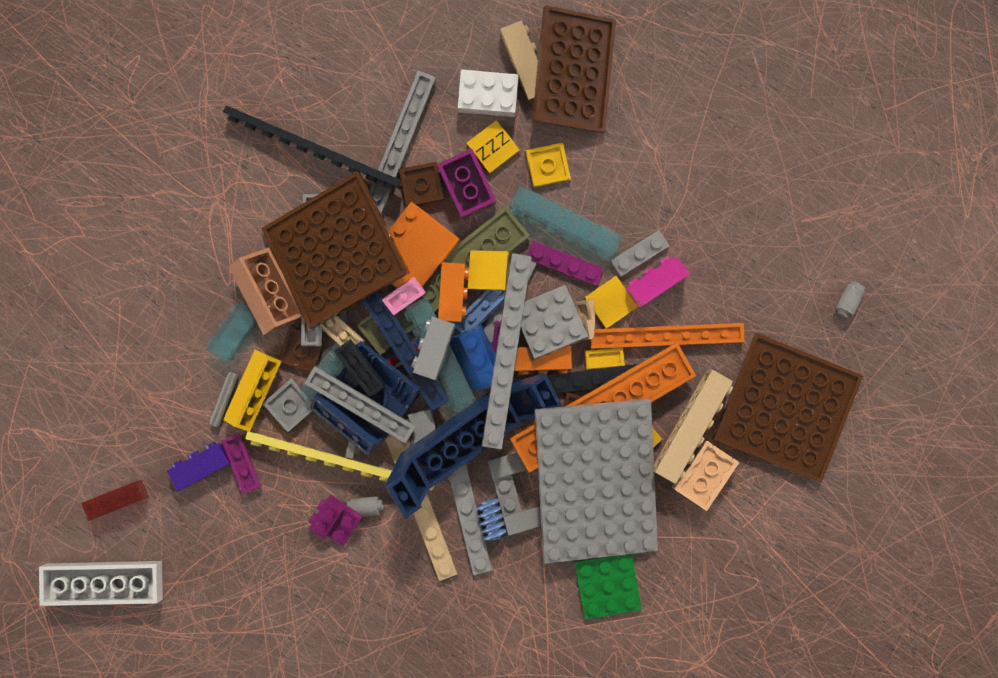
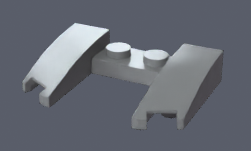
M515 452L488 460L508 536L541 526L540 505L521 510L512 474L527 469L518 453Z

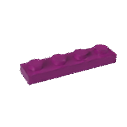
M532 241L527 256H531L532 262L597 286L604 269L535 241Z

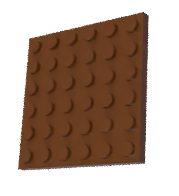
M358 171L261 228L309 329L317 327L410 273L361 173Z
M754 333L713 440L822 483L863 375L761 334Z

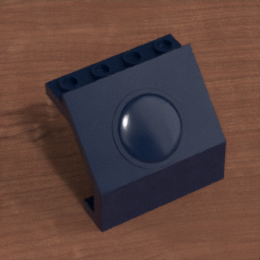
M362 341L356 344L357 348L382 378L386 386L369 397L346 366L336 379L403 418L419 397L418 392L420 388ZM317 393L312 399L309 408L368 456L389 436V433L323 394Z

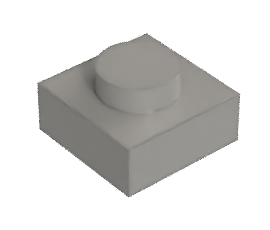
M349 441L345 457L353 459L355 455H359L360 449Z

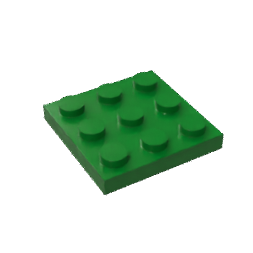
M632 554L575 561L585 619L642 610Z

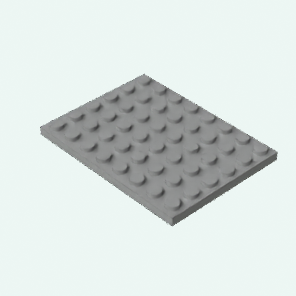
M648 398L534 409L544 563L658 551L651 400Z

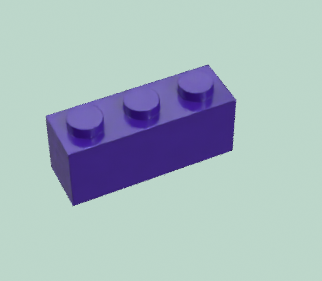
M212 442L205 446V451L201 453L195 451L188 455V460L184 462L179 460L171 464L172 468L167 470V473L177 491L183 490L230 465L222 443L216 444Z

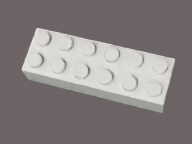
M162 561L44 564L39 566L40 606L158 603L163 600Z

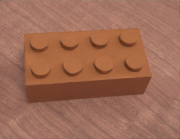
M270 248L240 257L228 267L263 335L292 325L303 317Z

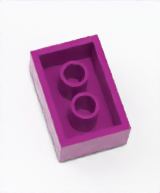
M473 149L437 164L461 219L496 204V199Z

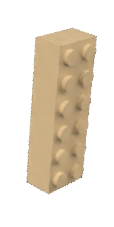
M706 370L654 463L653 471L675 484L677 481L680 482L685 475L684 468L686 464L690 465L694 459L695 454L693 452L695 448H699L704 441L703 434L705 430L709 431L714 423V420H712L714 414H718L722 409L724 396L728 397L732 391V380L714 370Z

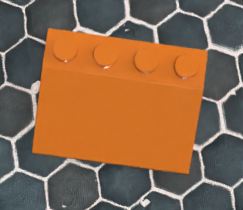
M410 202L389 229L410 271L409 274L393 282L392 285L398 288L412 277H415L423 288L460 241L458 237L413 202Z

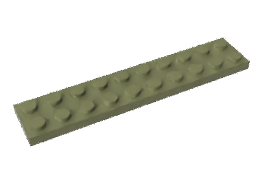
M505 206L456 245L444 262L465 264V268L469 269L470 251H508L510 253L530 235L508 207ZM442 264L423 287L425 294L395 314L406 334L410 333L439 309ZM464 280V288H466L468 280ZM371 314L357 324V327L380 355L391 348V345Z

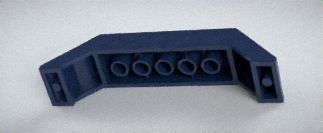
M543 373L512 383L504 436L520 424L535 420L534 409L562 407L546 374ZM490 391L400 454L385 487L403 518H408L421 508V503L429 489L488 448L482 447V439Z

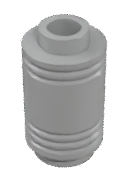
M853 281L847 284L836 306L840 316L845 318L854 316L865 294V287Z
M378 496L355 498L347 501V506L361 514L362 517L379 516L380 511L384 509L383 500H379Z

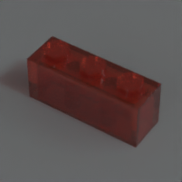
M139 480L81 504L88 521L149 497L143 481Z

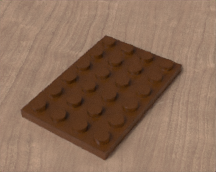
M548 5L543 7L532 122L601 134L605 133L616 28L615 19Z

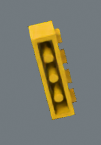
M254 350L225 414L224 421L234 427L251 431L282 361Z

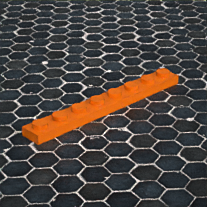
M744 323L594 329L593 339H590L591 349L669 346L677 342L679 345L745 342Z

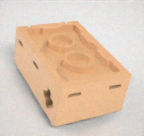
M704 440L695 451L691 464L685 466L684 477L680 482L674 483L672 488L707 511L739 462Z

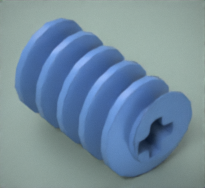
M498 498L479 502L481 506L476 508L479 511H483L478 517L485 519L480 523V525L486 526L482 533L488 534V536L483 538L484 541L506 537L503 536L506 533V529L500 528L505 524L504 521L499 520L503 517V514L497 513L501 510V506L495 505L500 502Z

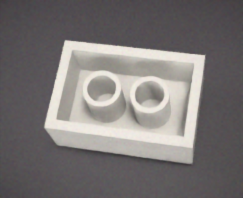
M461 70L458 112L515 117L518 74Z

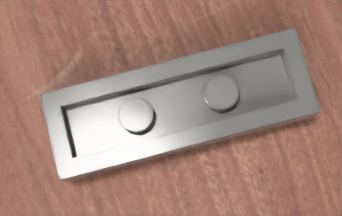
M658 230L610 262L621 277L666 249L669 245L660 230Z

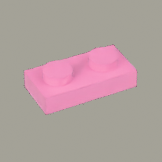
M412 277L385 296L382 301L391 313L395 315L424 295L425 291L415 277Z

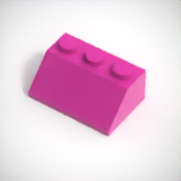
M667 256L659 262L661 266L656 269L651 267L643 273L645 275L643 278L638 280L636 277L627 283L629 287L626 290L638 306L637 308H640L691 274L689 270L675 256L671 259Z

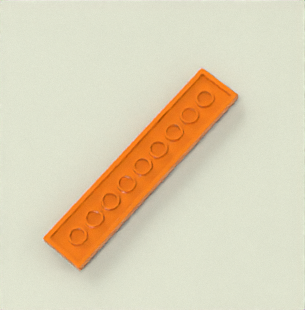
M677 342L566 406L648 398L653 402L696 377V374ZM533 424L509 438L529 473L538 468L536 427Z

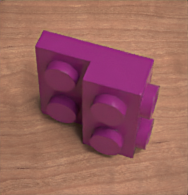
M330 494L326 501L322 499L316 509L319 512L318 514L314 512L308 522L311 525L308 529L323 539L328 536L344 546L362 518V515Z

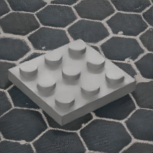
M566 285L524 302L521 330L534 360L588 338Z

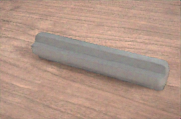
M228 373L210 419V425L220 426L238 380V374Z

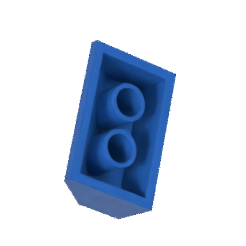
M480 324L452 336L449 344L471 391L491 386L496 356Z

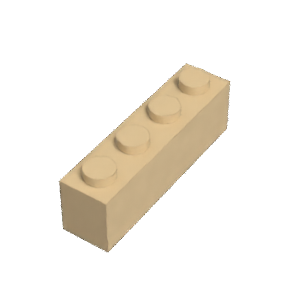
M521 20L501 28L500 34L515 72L518 74V79L527 102L531 103L534 101L538 65L535 54L538 51L535 43H531L529 40L531 34L528 26H524Z

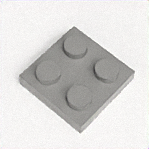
M293 378L287 381L263 403L287 432H290L312 412L309 408L312 400Z

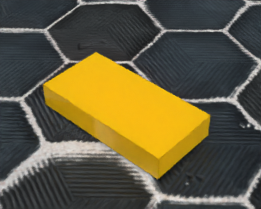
M623 347L586 350V370L625 366Z

